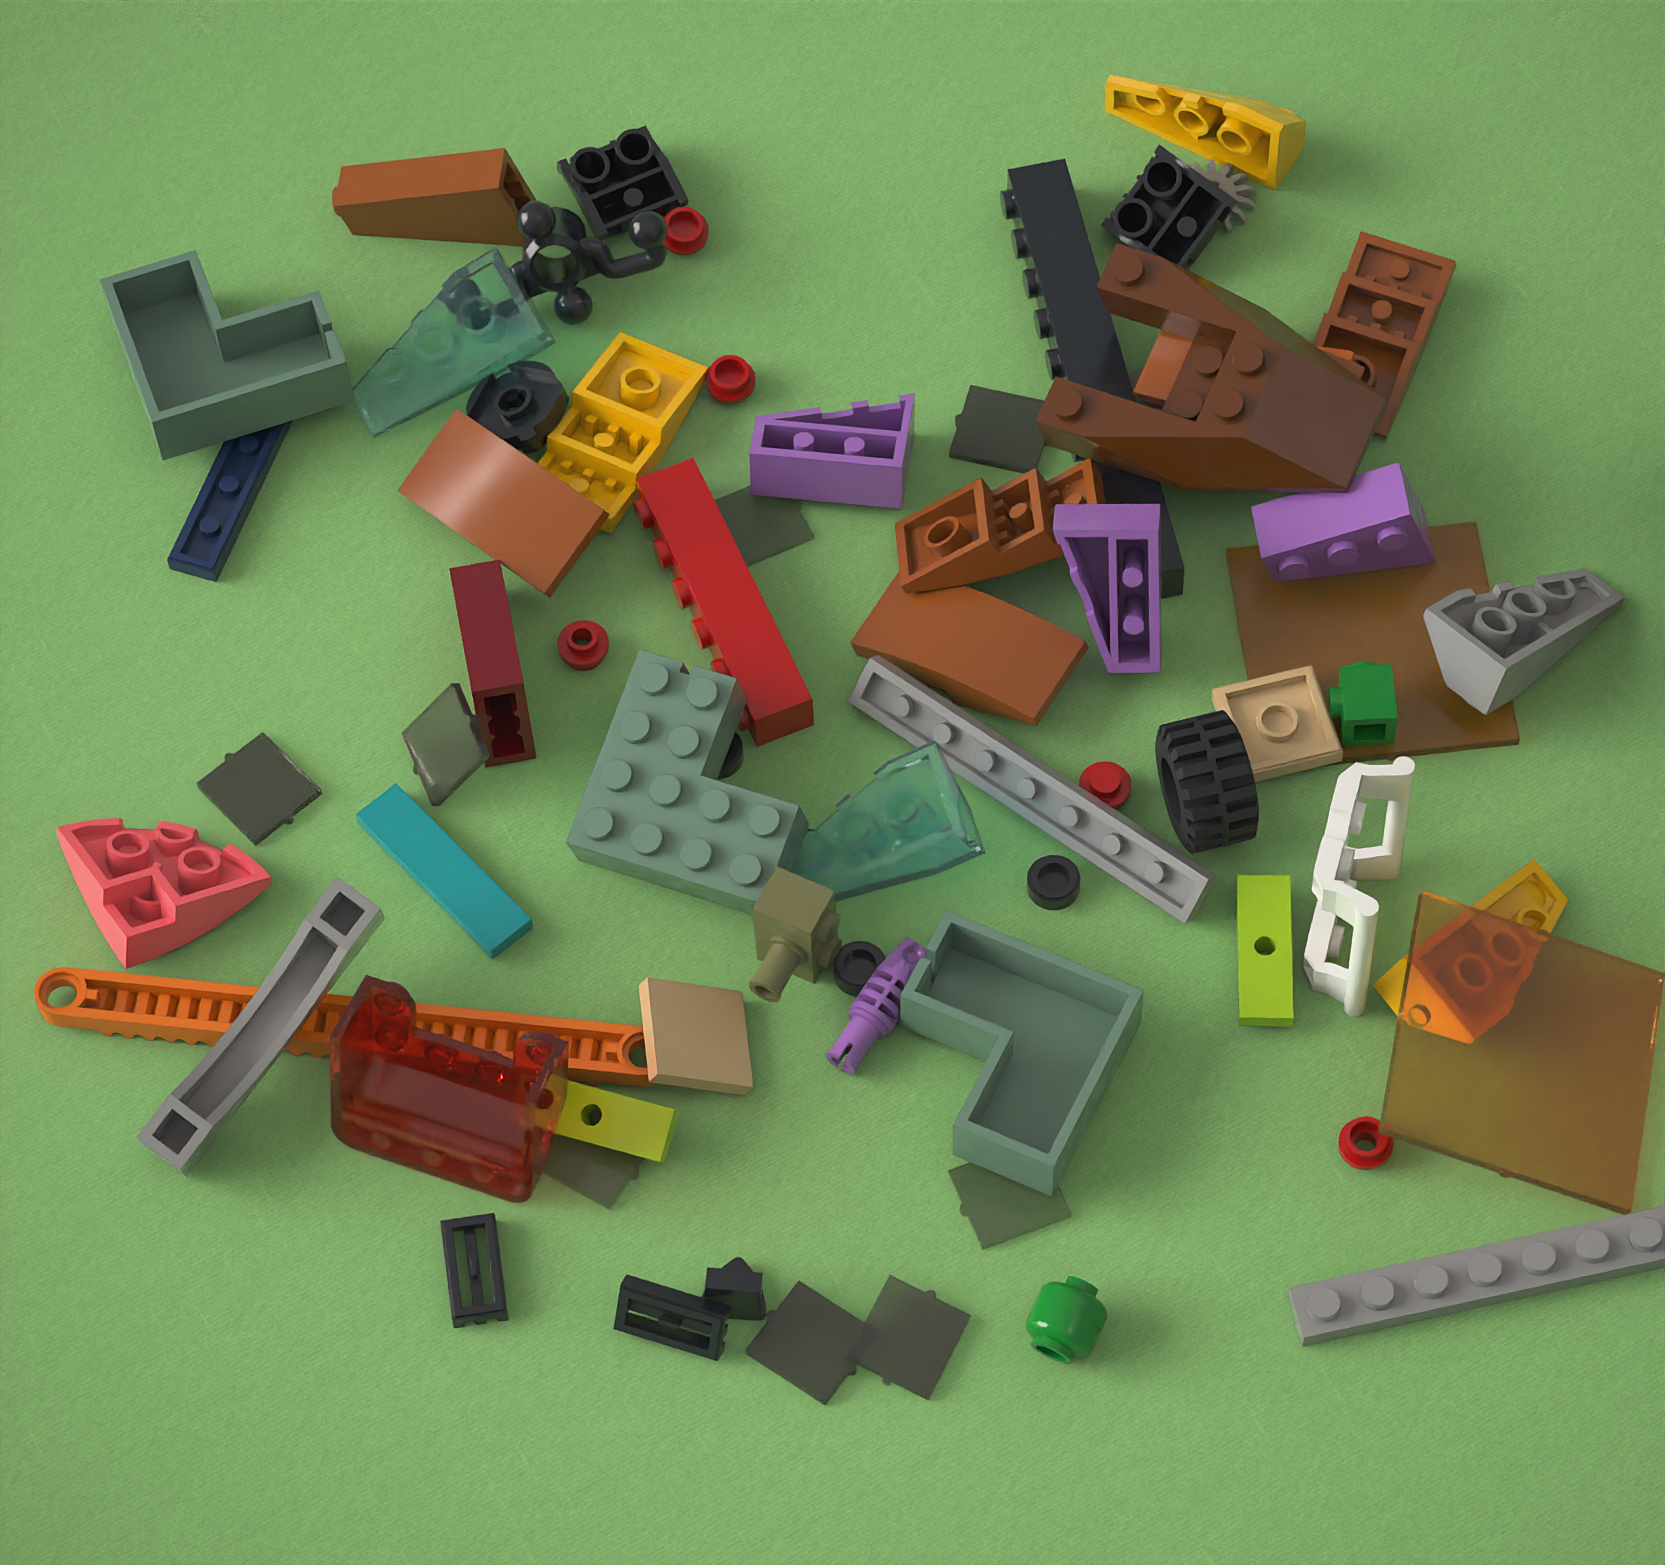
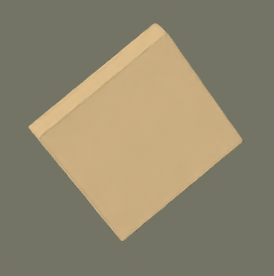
M1312 665L1212 689L1211 699L1215 710H1224L1233 720L1241 734L1255 782L1342 761L1343 750Z
M647 977L639 985L649 1082L743 1096L754 1088L742 991Z

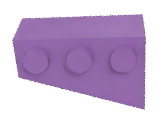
M915 393L899 395L898 403L869 407L868 400L852 402V409L821 414L820 407L757 416L749 452L751 495L902 509L915 435Z
M1399 462L1355 475L1348 493L1298 492L1251 506L1261 559L1275 583L1436 563L1425 511Z
M1055 504L1053 533L1058 545H1061L1069 565V574L1075 588H1078L1087 612V620L1108 673H1161L1160 504Z

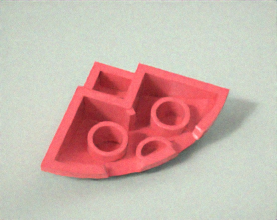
M108 818L76 822L57 827L58 840L79 890L98 927L125 969L156 959L190 943L219 926L247 906L271 885V876L248 854L232 844H228L221 850L200 841L198 831L188 826L159 821L155 830L126 828L121 818Z

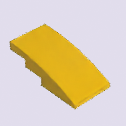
M619 332L572 391V406L556 428L548 435L547 451L537 464L609 513L610 515L600 529L611 534L638 496L637 478L653 473L664 456L705 381L708 367Z

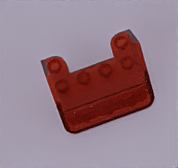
M366 975L330 1035L332 1131L343 1144L354 1150L509 1202H525L531 1197L541 1178L567 1098L569 1041L557 1038L548 1032H525L518 1038L514 1046L513 1059L508 1058L499 1052L484 1050L454 1040L445 1034H436L416 1027V1004L408 990L396 982H387Z

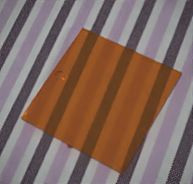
M1476 521L1428 527L1436 563L1276 583L1261 559L1259 545L1226 548V559L1247 680L1312 665L1329 711L1328 688L1337 686L1339 666H1349L1360 661H1371L1376 664L1392 663L1398 716L1394 744L1342 747L1339 718H1331L1343 750V759L1341 762L1324 766L1384 759L1394 761L1401 756L1411 757L1519 745L1520 736L1512 700L1485 716L1478 709L1468 705L1461 696L1446 686L1423 618L1426 608L1455 591L1471 588L1476 595L1490 592Z
M1423 891L1418 895L1378 1133L1497 1172L1503 1178L1512 1177L1623 1215L1629 1214L1633 1207L1665 973L1549 934L1545 929L1537 930Z

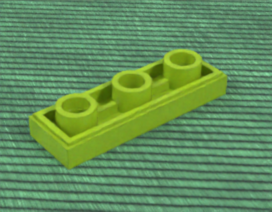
M1237 875L1239 1026L1293 1027L1291 875ZM1266 951V952H1269V953H1271V954H1270V955H1261V954H1259L1258 952Z
M523 1068L509 1121L665 1164L680 1111ZM600 1108L602 1112L601 1120L593 1126L590 1122V1115L594 1109Z

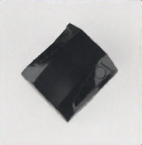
M646 125L638 129H628L622 132L616 141L611 140L610 144L603 147L582 148L573 157H570L569 163L566 158L557 162L558 174L562 175L571 189L593 234L601 240L628 233L630 221L641 211L651 210L659 213L664 218L673 209L688 205L689 199L668 158L658 147Z
M1159 144L1154 151L1155 157H1151L1150 162L1144 168L1143 174L1137 176L1136 179L1138 181L1128 194H1124V200L1110 213V218H1105L1101 226L1131 248L1163 257L1189 270L1225 222L1238 201Z

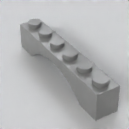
M337 876L303 920L281 958L240 1015L203 1060L169 1094L136 1138L145 1147L187 1177L385 918L381 908Z

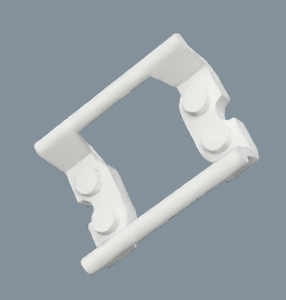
M1407 756L1398 757L1393 765H1368L1356 762L1339 775L1325 834L1322 837L1314 867L1312 891L1318 900L1305 949L1303 973L1312 991L1325 993L1344 1003L1345 1013L1351 1017L1361 1016L1365 1011L1379 911L1378 902L1374 898L1356 890L1357 881L1353 880H1391L1400 874L1415 770L1414 761ZM1359 796L1369 799L1388 800L1382 846L1361 849L1347 847L1350 833L1360 835L1364 823L1367 803L1359 802ZM1338 916L1354 926L1349 969L1327 962L1328 957L1339 958L1343 943L1345 927L1336 925Z

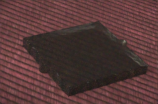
M970 385L962 413L955 416V426L957 429L949 451V458L1023 474L1038 468L1043 448L1048 446L1035 422L1044 400Z
M750 486L715 500L747 567L814 539L811 529L800 512L802 506L798 500L751 495Z
M451 683L401 733L414 762L413 772L420 776L432 806H440L490 757L477 726L478 716L472 714L459 683Z
M264 732L260 733L236 753H227L222 764L196 783L198 789L255 846L283 824H292L297 813L322 795L321 789Z
M600 1108L594 1109L590 1115L592 1126L598 1124L601 1120L602 1112ZM549 1132L529 1161V1164L536 1170L610 1210L630 1180L639 1178L638 1168L645 1158Z
M971 1162L948 1170V1174L962 1203L960 1214L968 1217L982 1250L1071 1217V1211L1059 1185L1052 1197Z
M889 1275L847 1356V1360L882 1377L883 1384L891 1385L894 1383L929 1401L972 1315L936 1298L934 1290L924 1292Z
M798 1281L776 1310H769L767 1312V1322L745 1351L746 1355L823 1405H826L846 1377L857 1373V1363L877 1338L878 1331L801 1281Z

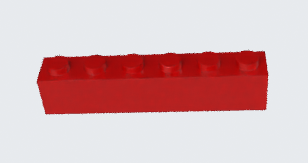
M694 458L637 478L639 499L633 501L635 515L643 530L651 528L656 540L652 541V547L661 569L669 567L675 578L671 581L674 596L679 607L682 610L689 607L695 619L690 623L699 648L701 650L709 648L714 658L710 662L711 670L737 678L748 698L737 725L739 730L742 732L748 729L756 747L813 726V699Z

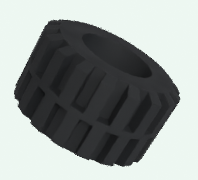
M1219 710L1160 725L1155 742L1160 785L1172 826L1179 841L1186 850L1194 854L1255 838L1259 823V805L1255 780L1243 739L1229 715L1224 710Z

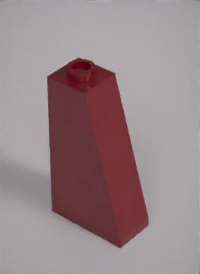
M500 559L449 568L485 768L536 759L526 693Z

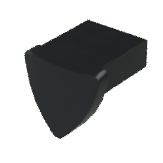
M741 1257L732 1259L721 1269L707 1267L705 1290L702 1294L703 1298L731 1306L728 1319L762 1321L766 1317V1303L762 1290L763 1273L753 1272Z

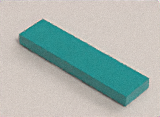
M394 784L356 814L357 823L492 960L533 928L532 919L397 784Z

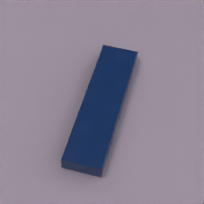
M293 420L223 442L167 559L169 569L217 582Z

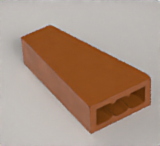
M505 148L341 166L338 187H335L332 193L334 211L337 216H341L353 235L523 247V234L517 227V214L521 207L529 201H537Z

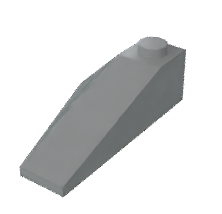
M1584 568L1538 576L1534 585L1514 588L1510 582L1498 583L1495 585L1493 592L1477 595L1471 588L1458 590L1426 608L1423 618L1446 686L1461 696L1468 705L1478 709L1486 716L1522 693L1622 605L1625 597Z

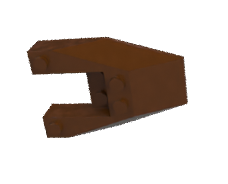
M1116 243L1096 287L1107 312L1191 339L1193 342L1162 411L1055 377L1035 421L1047 445L1087 459L1091 458L1093 461L1184 491L1348 493L1387 404L1386 398L1265 308L1163 257Z

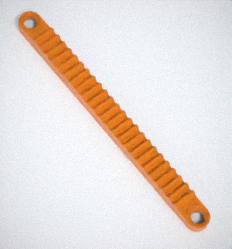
M59 967L45 972L37 980L34 987V999L42 1018L55 1026L96 1030L110 1037L116 1032L129 1039H132L134 1035H141L148 1041H153L156 1037H162L168 1043H174L177 1039H183L189 1045H195L198 1041H203L210 1047H214L260 987ZM68 986L77 991V996L70 1005L55 1007L48 1003L50 993L59 987ZM327 994L285 1048L294 1056H301L303 1052H309L315 1058H322L325 1054H328L336 1060L342 1061L347 1056L360 1063H364L366 1059H373L379 1065H385L388 1061H394L400 1067H406L409 1063H415L421 1069H428L431 1065H434L442 1071L448 1072L453 1067L466 1074L471 1073L473 1070H479L486 1076H491L494 1072H500L506 1078H512L516 1074L522 1075L524 1068L576 1083L586 1081L592 1087H597L601 1083L648 1087L658 1084L649 1082L647 1067H637L629 1059L635 1049L645 1046L643 1026Z

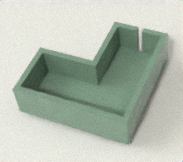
M196 250L100 279L114 329L162 461L355 401L348 364L335 330L332 328L331 320L319 291L222 320Z
M639 649L566 840V844L579 861L752 915V909L776 867L778 866L792 872L809 826V822L800 806L717 780L748 699L737 678L694 665L689 673L681 661Z
M946 910L926 946V959L923 957L919 959L900 995V1026L986 1062L953 1124V1155L1053 1197L1142 1021L1144 990Z

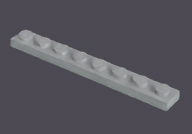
M880 655L869 658L848 700L849 703L1184 924L1194 920L1217 877L1215 874Z
M1665 1206L1290 1287L1288 1299L1302 1347L1664 1268Z

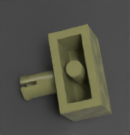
M777 866L752 909L757 959L763 962L754 978H751L749 988L758 997L769 1002H778L780 1000L781 993L792 974L814 984L823 967L830 969L833 966V961L842 947V940L838 938V926L841 916L836 913L835 891Z

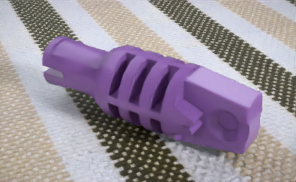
M906 937L875 969L849 1007L848 1017L850 1022L832 1048L825 1054L827 1060L832 1065L837 1067L843 1057L848 1054L844 1059L841 1071L851 1075L855 1074L859 1064L876 1039H883L891 1033L900 1020V995L921 957L926 959L925 947Z

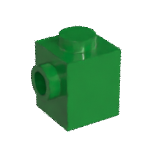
M1360 661L1349 666H1339L1337 686L1328 688V707L1330 718H1339L1342 747L1394 744L1398 716L1392 663L1376 664L1371 661Z

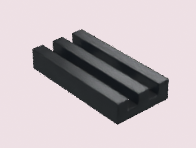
M495 1213L441 1220L453 1327H465L464 1322L475 1321L476 1325L487 1324L486 1319L497 1318L498 1322L508 1321ZM479 1228L486 1229L495 1302L491 1304H484L475 1229ZM464 1231L473 1306L464 1308L462 1307L453 1233Z
M627 1274L620 1284L613 1329L718 1361L725 1347L723 1339L728 1330L726 1321L730 1316L731 1306ZM629 1310L634 1311V1312H637V1313H641V1314H644V1315H647V1316H650V1317H654V1318H657V1319H659V1320L656 1321V1320L649 1319V1318H646V1317H643V1316H640V1315H636V1314L630 1313ZM680 1326H683V1327H686V1328H689V1329H692V1330H696V1331H699V1332H702V1333H705V1334H709V1335H711V1336H710V1337L704 1336V1335H701V1334H698V1333H695V1332H691V1331H688V1330H685V1329H682V1328H679V1327H680Z

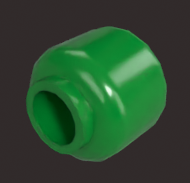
M1068 1276L1065 1283L1049 1282L1044 1284L1025 1324L1027 1333L1033 1338L1031 1346L1046 1357L1066 1364L1072 1363L1074 1358H1083L1090 1355L1107 1320L1106 1307L1096 1298L1098 1289L1089 1282L1073 1276Z

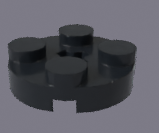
M518 361L507 365L511 372L505 373L497 379L492 372L482 379L468 399L466 413L468 417L515 449L521 450L524 453H533L543 448L547 442V435L561 421L569 403V396L549 366L536 361ZM524 402V404L520 408L514 411L508 410L509 408L518 407L520 404Z

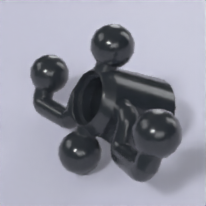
M539 200L529 201L521 207L516 219L517 227L523 234L522 260L513 264L507 272V285L512 296L479 310L478 306L482 299L480 287L473 279L461 276L453 278L446 284L442 294L443 302L451 313L461 316L466 326L471 329L482 330L521 314L531 304L532 297L548 291L557 292L553 304L557 317L569 325L581 324L590 316L593 303L586 290L576 286L580 280L599 273L606 278L621 279L660 267L664 263L667 254L664 244L668 233L667 223L659 213L651 210L641 211L636 214L629 223V237L637 247L646 251L614 260L610 249L604 241L595 237H587L585 225L578 215L565 208L550 207ZM558 245L570 250L571 253L561 258H550L543 256L539 251L546 246Z

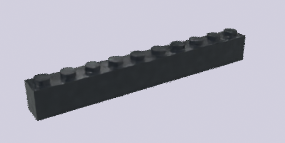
M1059 159L1007 169V190L1000 191L1002 211L1005 220H1014L1016 229L1011 230L1013 250L1016 259H1025L1027 269L1022 270L1024 289L1028 299L1036 298L1039 309L1034 310V322L1038 338H1047L1050 350H1045L1046 366L1050 379L1054 380L1055 377H1059L1136 402L1135 396L1132 395L1133 389L1111 314L1107 312L1096 288L1100 276L1066 160ZM1071 453L1074 462L1087 460V458ZM1092 460L1101 471L1106 504H1160L1162 599L1183 595L1185 567L1160 483Z

